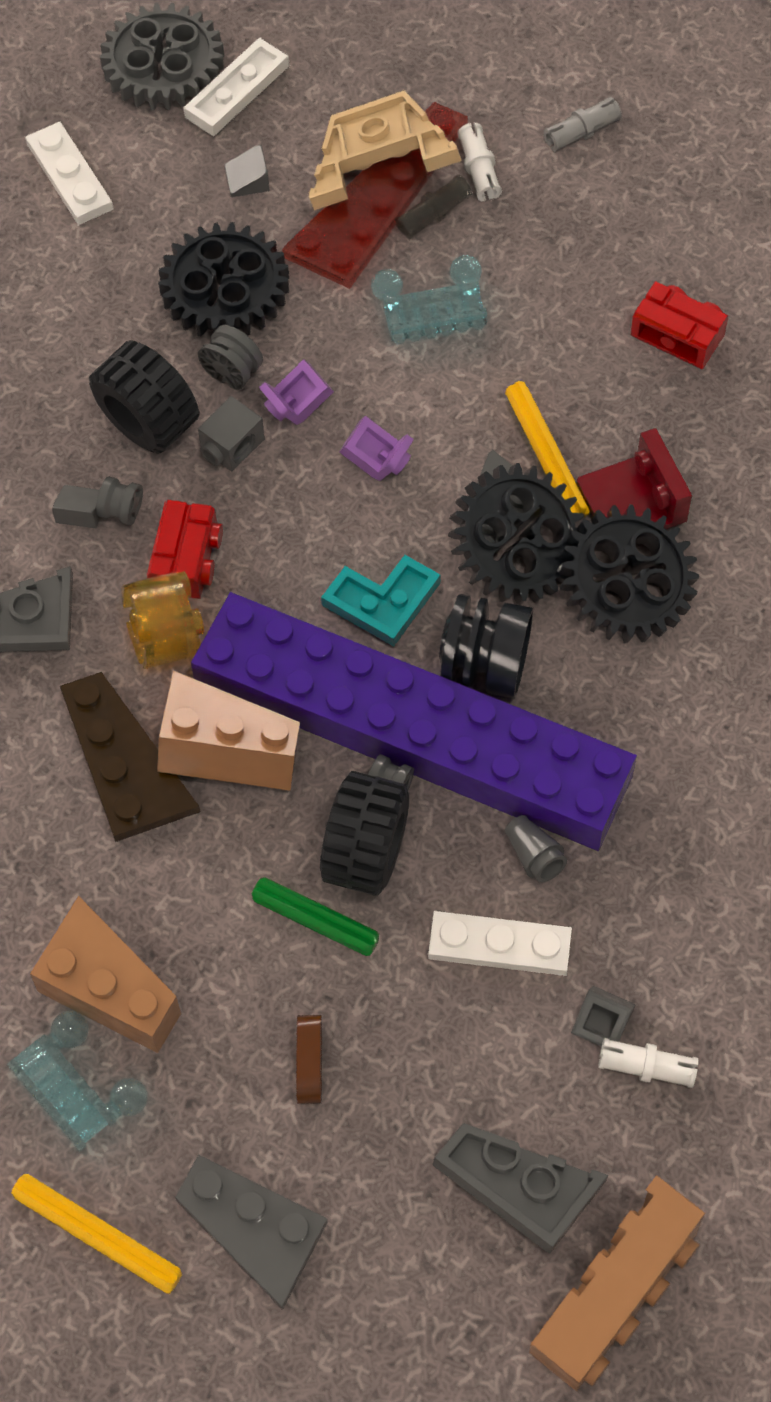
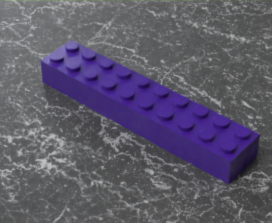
M232 592L226 598L191 661L194 679L300 722V729L373 759H376L381 754L389 757L394 765L401 766L406 764L414 768V776L511 816L525 815L538 827L596 851L600 850L633 778L637 755Z

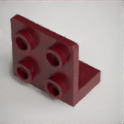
M656 428L640 433L638 451L635 452L633 458L577 478V486L592 516L597 510H600L607 518V512L612 505H616L620 514L623 515L631 504L634 506L636 516L639 517L647 508L651 509V521L655 523L662 516H666L664 529L685 523L688 520L692 494Z

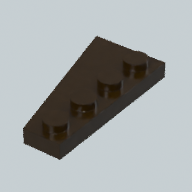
M102 672L60 686L115 842L201 812L200 806L176 774L157 772V747Z

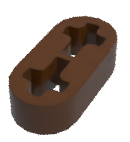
M321 1015L297 1016V1104L322 1103Z

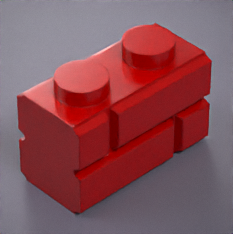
M655 281L647 292L645 299L641 301L634 312L630 335L703 370L725 336L729 315L723 313L721 308L714 303H701L688 297L677 286H665Z
M165 501L147 571L150 592L201 599L203 586H211L215 563L214 560H210L212 548H220L223 537V524L217 523L215 508L211 505L196 503L188 505L187 502Z

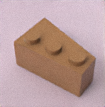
M173 670L159 734L157 772L290 791L300 722Z
M78 896L30 973L37 991L158 1053L181 1015L176 995Z

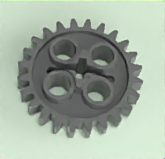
M155 3L152 12H148L146 8L140 6L139 16L126 12L127 22L123 23L115 20V31H106L107 42H102L100 45L102 51L100 61L105 82H110L113 93L121 91L123 101L134 96L135 107H139L144 101H149L150 110H154L158 102H163L166 110H170L172 101L176 100L184 107L186 105L185 97L190 96L194 98L199 94V89L203 90L210 81H213L219 75V70L224 69L223 57L225 56L220 31L214 30L212 20L203 22L202 12H197L190 16L189 6H185L180 12L175 11L174 3H170L167 10H161L160 5ZM168 32V34H166L167 47H164L163 49L164 35ZM161 62L162 73L160 79L157 80L159 74L158 63Z

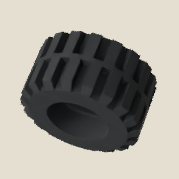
M126 341L89 375L90 389L106 417L129 440L150 452L158 454L164 452L200 416L197 401L179 372L164 357L140 342Z
M351 771L338 789L325 830L320 858L322 881L378 896L384 890L394 870L405 831L409 810L407 784L356 771Z

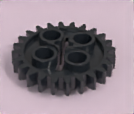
M234 222L229 224L227 231H221L219 224L214 223L213 232L207 233L200 226L198 227V237L194 238L185 233L183 234L184 246L177 243L172 244L173 255L163 256L164 267L159 268L160 281L158 284L164 308L170 309L173 321L182 318L184 330L196 325L197 335L201 337L207 329L212 330V333H214L219 326L228 325L236 329L241 328L246 335H251V324L255 323L257 326L264 328V315L276 318V306H285V294L289 293L288 265L285 264L284 252H277L276 241L273 240L266 243L265 232L261 231L252 237L249 225L245 226L241 232H236Z
M520 463L510 467L508 473L503 465H499L493 470V476L485 471L478 476L479 484L472 481L465 487L469 496L462 495L456 499L455 503L463 511L454 512L450 515L449 519L459 524L460 527L449 532L448 537L460 540V545L454 548L451 553L453 555H464L466 560L461 563L458 569L463 571L471 568L474 573L469 583L472 585L483 580L485 582L484 595L499 589L498 596L500 602L509 599L512 593L516 604L525 602L528 594L531 600L536 602L543 598L544 592L549 595L558 592L557 583L562 584L564 580L569 578L558 573L561 564L567 562L560 554L565 546H571L567 539L572 531L579 532L575 523L584 517V513L571 512L570 507L575 504L577 498L571 497L565 500L561 495L567 485L563 483L553 488L551 486L552 473L549 472L541 479H538L537 466L533 465L523 475ZM510 495H514L521 500L523 513L517 512L512 508ZM537 507H541L543 510L542 514L520 534L519 541L509 546L500 559L495 561L493 559L494 553L516 533V527L526 522ZM483 524L489 525L495 531V543L489 542L483 536ZM541 525L551 530L553 543H548L543 539L540 533ZM514 554L519 555L525 561V573L519 572L514 567L512 561Z
M631 504L623 515L620 514L616 505H612L607 512V518L600 510H597L591 517L592 523L583 519L577 527L579 532L572 531L568 537L567 542L571 546H565L560 554L567 562L561 564L558 573L569 578L563 581L560 590L573 591V595L566 605L567 607L580 605L582 610L576 618L578 621L588 616L593 619L591 632H595L603 625L607 627L606 639L608 640L617 631H621L623 642L628 643L636 632L638 638L643 643L651 636V631L660 637L667 631L666 625L674 628L681 621L679 615H685L690 610L691 606L687 601H691L697 595V591L689 585H693L699 579V574L688 571V569L696 563L697 557L684 556V551L691 543L690 541L677 543L674 538L680 531L679 527L669 531L664 529L666 516H662L655 523L651 521V509L649 508L639 517L636 516L634 506ZM636 544L645 545L650 550L651 556H644L638 552ZM595 551L605 552L609 556L611 563H603L598 560ZM661 565L664 567V570L650 568L652 566ZM624 568L625 573H620L621 570ZM633 574H638V575L633 579L632 575H633ZM593 577L596 579H607L602 582H595L593 580ZM646 584L656 585L661 590L663 597L652 595L648 591ZM605 591L617 593L622 600V604H614L608 600Z

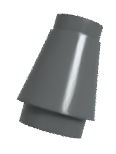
M518 816L506 826L505 834L509 837L529 877L536 878L538 882L542 883L550 881L562 872L567 864V858L564 856V847L530 821L527 816Z

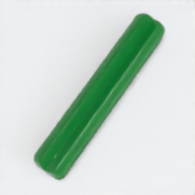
M266 877L260 878L253 889L252 899L254 902L358 953L370 956L378 944L379 933L376 930Z

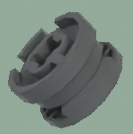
M221 325L212 334L211 343L204 344L198 351V360L211 377L217 380L222 376V383L226 381L230 385L229 387L237 390L242 389L251 378L250 374L255 373L261 366L263 355L253 340L242 331L232 326Z

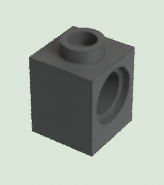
M232 396L198 428L200 451L203 457L212 465L218 466L222 464L231 472L265 440L263 418Z

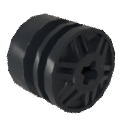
M459 594L450 615L446 619L439 652L441 677L455 682L458 669L463 668L462 685L471 688L477 673L483 672L486 673L485 687L487 694L515 699L528 651L533 622V608L505 602L497 620L494 621L489 620L488 599L481 598L475 615L470 616L471 596Z

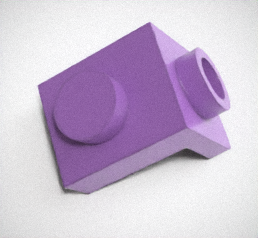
M304 359L275 388L266 382L259 387L268 398L264 405L279 421L286 417L296 425L307 419L334 392L312 365Z
M364 416L358 422L339 453L371 477L381 481L391 472L395 475L399 474L411 457L406 451L414 439L406 434L398 441L368 417Z

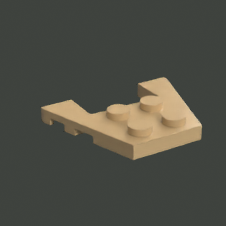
M405 91L331 115L322 146L324 153L322 164L316 167L314 175L317 182L315 188L310 189L309 199L314 210L347 200L344 173L367 169L373 163L391 157H403L410 151L418 148L421 150L427 172L460 162L462 160L457 145L453 141L449 142L446 139L443 130L428 120L424 110Z

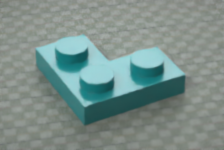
M404 555L380 586L349 567L344 566L322 595V606L394 647L440 585L441 574Z

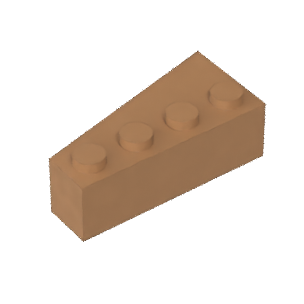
M657 1175L646 1188L648 1192L642 1208L639 1212L635 1210L629 1211L611 1239L613 1245L608 1251L603 1249L596 1255L580 1280L582 1285L578 1290L575 1288L570 1290L530 1345L529 1353L576 1392L584 1381L591 1386L598 1381L610 1364V1361L604 1357L615 1341L622 1347L627 1343L641 1323L634 1317L645 1302L651 1307L656 1305L671 1284L664 1277L675 1263L683 1269L700 1246L693 1239L696 1237L705 1212Z

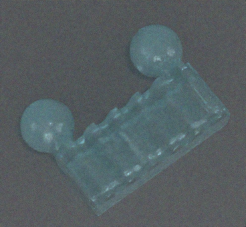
M470 255L459 256L450 266V276L456 285L400 295L403 290V281L397 272L391 269H383L377 272L372 278L371 290L377 299L383 301V309L391 341L398 345L403 344L405 339L409 338L412 342L419 341L421 336H426L428 339L435 338L437 333L448 336L451 335L453 330L464 333L467 332L469 327L481 330L487 324L486 307L483 308L478 281L481 278L482 268L479 261Z
M64 1011L53 1020L51 1033L48 1036L43 1034L11 1060L7 1066L80 1152L86 1147L85 1143L105 1126H112L121 1115L134 1116L140 1113L147 1104L148 1093L145 1086L139 1080L124 1078L114 1084L110 1092V1101L104 1104L98 1094L89 1087L85 1079L77 1073L73 1065L65 1059L60 1051L63 1047H78L86 1040L89 1032L88 1022L82 1014L76 1011Z

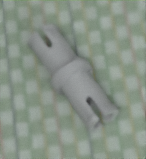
M608 97L585 110L579 108L571 113V117L544 129V140L548 145L554 143V146L551 147L554 152L582 138L587 140L594 136V132L622 118L620 106L617 101L614 102L613 97Z

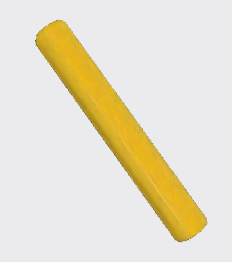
M517 381L513 385L508 386L505 394L545 474L549 472L553 474L551 486L556 488L565 483L567 486L561 496L565 500L571 497L577 498L575 504L570 507L571 512L584 513L583 518L587 517L590 509L525 382Z
M23 1174L15 1183L11 1193L17 1201L164 1293H171L179 1283L182 1276L179 1267L29 1174Z

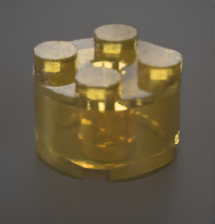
M185 571L168 573L122 585L123 609L132 608L129 610L130 621L126 622L127 630L139 664H143V669L193 658L201 645L199 635L204 634V624L199 609L191 610L188 597L191 596V587Z

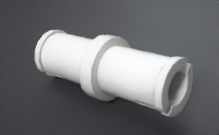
M468 123L458 131V137L461 140L466 156L464 159L465 170L472 176L476 196L479 201L486 200L485 191L489 200L498 198L502 193V189L494 170L496 162L494 154L487 148L482 126L474 123L475 133H473L471 123Z
M608 1038L603 1039L598 1068L638 1075L639 1080L649 1083L652 1078L693 1088L697 1069H695L698 1066L697 1057L691 1058L658 1051L657 1045L649 1043L644 1048L612 1041Z

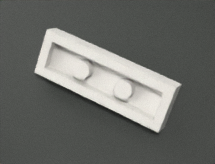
M258 38L184 106L185 118L207 133L215 136L289 67L288 55L263 39Z
M57 122L25 137L27 146L78 225L113 210L111 199L61 122Z
M434 911L428 959L567 976L572 927Z

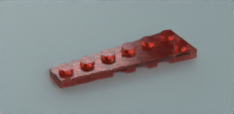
M433 102L424 111L427 114L428 120L443 130L449 142L453 141L455 143L459 138V129L468 124V116L436 102ZM420 148L410 151L403 157H391L373 163L372 166L364 169L346 186L347 200L324 207L283 247L282 252H284L285 259L350 289L435 171L427 172Z

